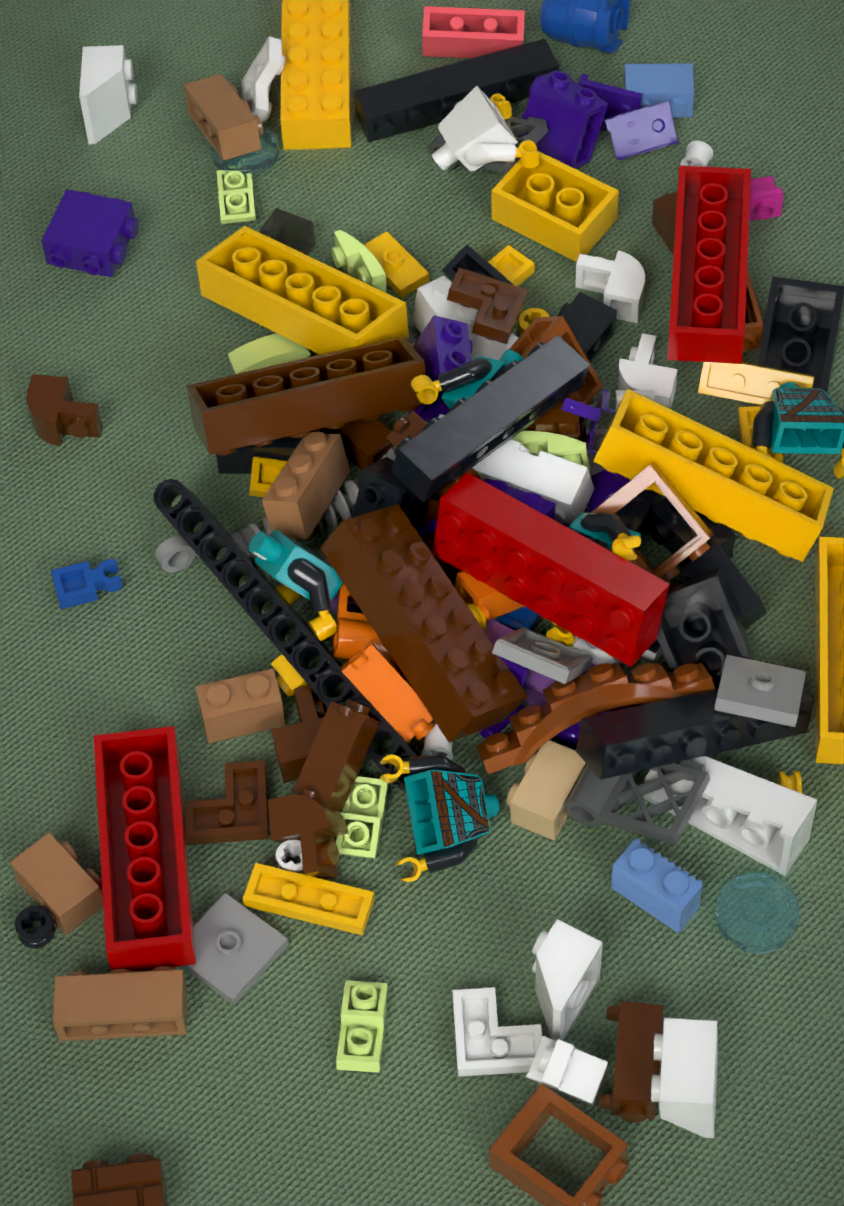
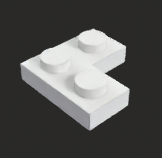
M271 36L267 38L242 79V100L245 99L247 101L250 111L253 115L259 116L261 123L268 120L272 109L271 102H268L271 81L275 75L281 74L285 64L281 40Z
M495 987L452 990L458 1077L528 1072L542 1038L541 1024L498 1027Z

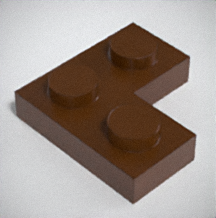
M459 268L449 288L447 300L467 308L479 310L474 321L473 334L507 344L526 301L528 289Z
M265 760L225 763L226 799L185 801L187 845L269 839Z

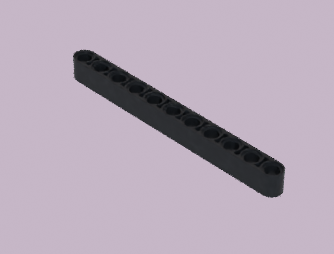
M168 479L161 482L156 487L153 495L156 507L327 707H329L331 701L345 706L347 699L369 708V717L380 722L367 752L368 756L384 774L393 775L397 773L396 767L393 764H379L387 755H397L403 762L409 761L410 757H421L410 742H406L343 674L341 662L337 658H333L332 652L313 634L309 625L202 501L178 480ZM181 495L180 502L176 506L171 507L173 500ZM204 521L202 529L194 533L195 526L199 522ZM227 547L226 554L221 559L216 560L219 550ZM250 573L248 582L239 587V581L242 576ZM273 600L270 611L262 614L264 604ZM297 627L294 638L285 642L288 630ZM320 654L319 664L315 668L309 669L308 664L311 658ZM344 682V691L338 697L332 698L333 688L338 683ZM393 738L394 745L392 750L385 755H381L380 749L383 742ZM401 774L398 780L392 782V784L406 793L404 782L406 774Z

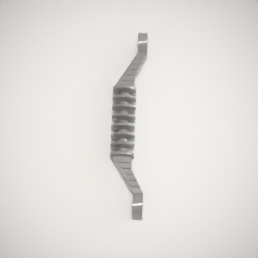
M390 448L382 459L388 457L394 461L396 455ZM359 478L344 482V495L338 490L314 528L318 534L324 532L322 521L324 519L330 527L334 528L337 526L336 514H339L343 520L351 518L349 508L353 507L359 491ZM267 517L263 518V531L253 522L247 525V528L240 530V532L231 534L233 539L250 558L251 556L252 558L256 557V555L249 551V544L254 535L258 532H264L269 536L271 534ZM175 535L164 540L155 551L156 559L162 569L168 573L183 570L193 562L196 556L199 557L181 535ZM227 547L220 549L216 557H223L226 554Z

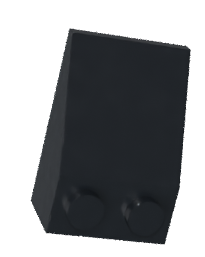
M772 276L757 365L815 376L813 388L822 389L827 393L844 312V286Z
M720 566L669 586L657 640L671 673L677 667L684 664L702 663L711 675L715 689H718L726 655L755 660L737 603L723 569Z

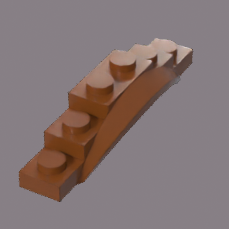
M617 662L613 664L602 663L592 667L589 673L580 675L566 684L554 681L550 687L542 689L546 704L541 706L530 705L522 708L517 715L509 717L513 732L493 734L486 738L483 743L477 744L476 748L487 774H491L513 765L526 763L547 741L568 727L580 722L581 718L623 706L653 703L715 689L711 675L702 663L681 665L671 674H667L659 662L656 664L646 663L635 667L631 673L626 675Z

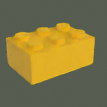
M539 151L537 152L539 153L540 163L535 168H524L521 166L519 159L491 191L492 220L577 262L579 255H587L618 219L619 190Z

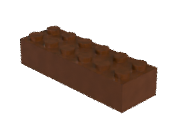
M399 336L187 385L186 389L193 427L209 455H228L240 447L249 445L266 446L278 438L287 436L299 438L308 435L310 431L316 429H337L345 426L346 422L359 419L375 420L384 413L397 410L400 412L413 411L423 403L416 396L419 392L413 390L411 382L419 375H426L424 360L404 336Z
M399 504L343 520L320 547L449 743L503 722L528 697L507 664L498 655L492 653L494 644L489 640V637Z

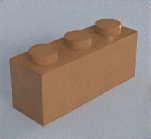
M218 74L183 85L188 115L222 161L261 150L259 137L263 135L261 120L258 115L252 114L245 99L241 100L234 84L230 85L222 74Z
M312 432L302 438L262 499L271 533L273 530L278 529L293 539L308 540L350 472L340 434Z
M157 967L147 972L116 969L112 970L109 974L91 975L87 972L75 971L67 974V976H56L54 983L53 1025L59 1041L187 1034V985L183 970H175L171 967Z

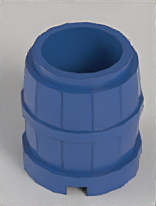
M543 0L541 9L542 32L547 34L550 39L568 43L573 47L596 48L599 52L614 54L623 42V40L617 39L620 29L627 30L630 0Z

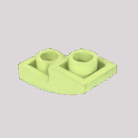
M251 167L217 170L221 224L256 221Z
M342 230L335 231V247L331 248L335 266L337 268L342 267L345 274L354 278L358 277V280L387 293L386 274L374 255L351 235Z
M278 333L256 339L228 353L235 374L269 367L273 364L278 365L304 359L311 355L308 348Z
M521 431L511 439L521 443L532 455L537 456L540 451H544L588 467V470L591 471L587 446L582 441L560 434L541 431Z
M357 776L343 808V813L340 812L348 828V834L337 836L336 839L340 855L376 859L389 783L383 782L381 779Z
M345 980L341 1008V1029L336 1057L337 1070L380 1073L388 983Z

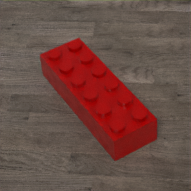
M679 165L667 360L742 364L745 337L751 169Z
M468 472L440 498L433 555L631 667L656 641L670 585L666 581Z
M175 727L93 735L105 945L111 971L127 969L132 972L153 970L157 967L196 965L180 755Z

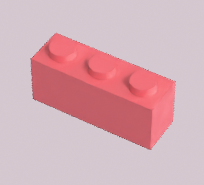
M424 6L423 56L475 58L523 45L525 11Z

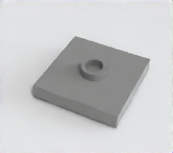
M525 627L497 639L492 651L495 655L563 684L589 671L593 657L587 653Z
M726 655L714 710L796 727L806 671Z
M224 893L193 927L196 965L182 967L235 1006L289 946L288 938Z

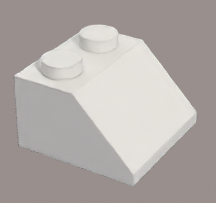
M124 45L83 47L79 98L88 144L98 143L131 118V104H137L136 84H130V80H133L132 59H126Z
M558 919L549 932L543 930L534 944L532 953L536 955V960L532 972L536 973L535 991L550 1038L555 1041L557 1039L564 1041L600 980L603 942Z
M664 1018L663 1034H655L654 1060L661 1061V1075H652L651 1102H659L661 1119L702 1137L714 1138L718 1065L717 1021Z

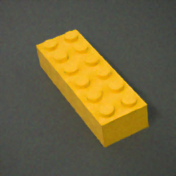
M282 0L281 43L282 55L285 56V64L281 72V131L283 149L351 148L350 0Z
M242 227L196 260L202 296L320 355L399 336H404L406 339L409 338L406 302L249 227Z
M629 389L626 390L616 413L613 415L593 462L603 466L607 471L615 474L618 473L630 480L652 462H655L693 510L707 516L708 519L715 523L724 524L742 533L743 536L750 540H757L776 549L783 556L792 557L801 562L804 561L823 529L834 490L833 487ZM654 482L646 488V490H653L664 495Z
M819 537L815 559V763L844 765V538Z

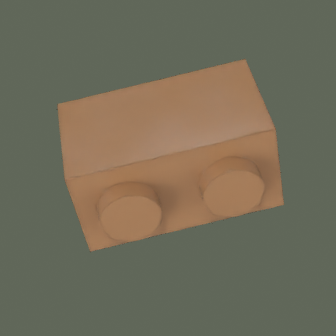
M273 668L195 686L208 744L286 726L282 699Z
M49 832L10 861V865L19 885L38 906L47 909L51 914L52 921L66 936L103 908L102 881L91 868L84 870L77 863L79 858L66 841L59 843Z

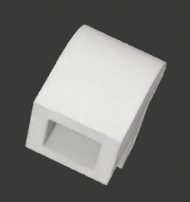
M622 251L617 252L615 261L580 254L576 263L575 288L604 293L603 303L618 310L616 319L638 323L644 304L645 272L640 262Z
M642 333L639 346H632L629 360L621 358L619 360L618 390H653L654 402L671 409L676 393L678 369L653 365L656 336Z
M542 1036L526 1077L593 1106L608 1068V1062L577 1050L574 1045L557 1039L555 1041Z

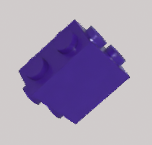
M555 70L535 78L530 86L529 101L521 119L535 117L546 120L549 132L536 144L537 151L574 169L590 163L608 103L597 97L593 90L583 88L571 80L570 76L564 72ZM529 133L518 136V138L526 136Z
M66 189L41 240L46 263L58 268H69L87 272L91 275L113 277L118 264L122 265L125 261L127 245L130 239H134L138 232L139 222L134 216L132 203L121 199H112L87 192Z
M433 315L413 346L424 360L426 376H429L432 382L438 380V375L472 361L473 343L469 339L468 324ZM442 390L438 392L435 402L428 405H419L413 411L428 423L434 417H439L440 414H448L450 409L441 399L444 393Z

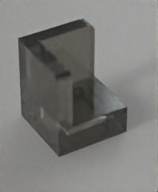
M275 208L259 230V233L307 256L315 246L313 223L310 220Z

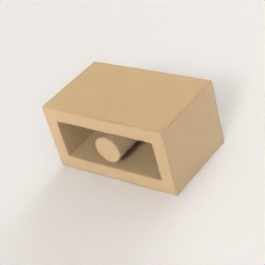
M549 740L540 747L538 752L536 751L526 762L524 770L526 774L521 783L515 782L507 797L506 804L510 806L511 823L551 840H556L569 816L564 809V804L586 766L584 760L575 750Z

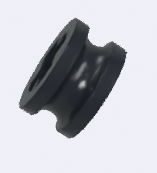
M30 906L20 911L16 917L15 928L19 940L28 948L37 949L44 947L53 939L55 927L51 914L47 909L41 906ZM33 921H40L41 926L38 927L37 933L30 934L29 928L32 927Z

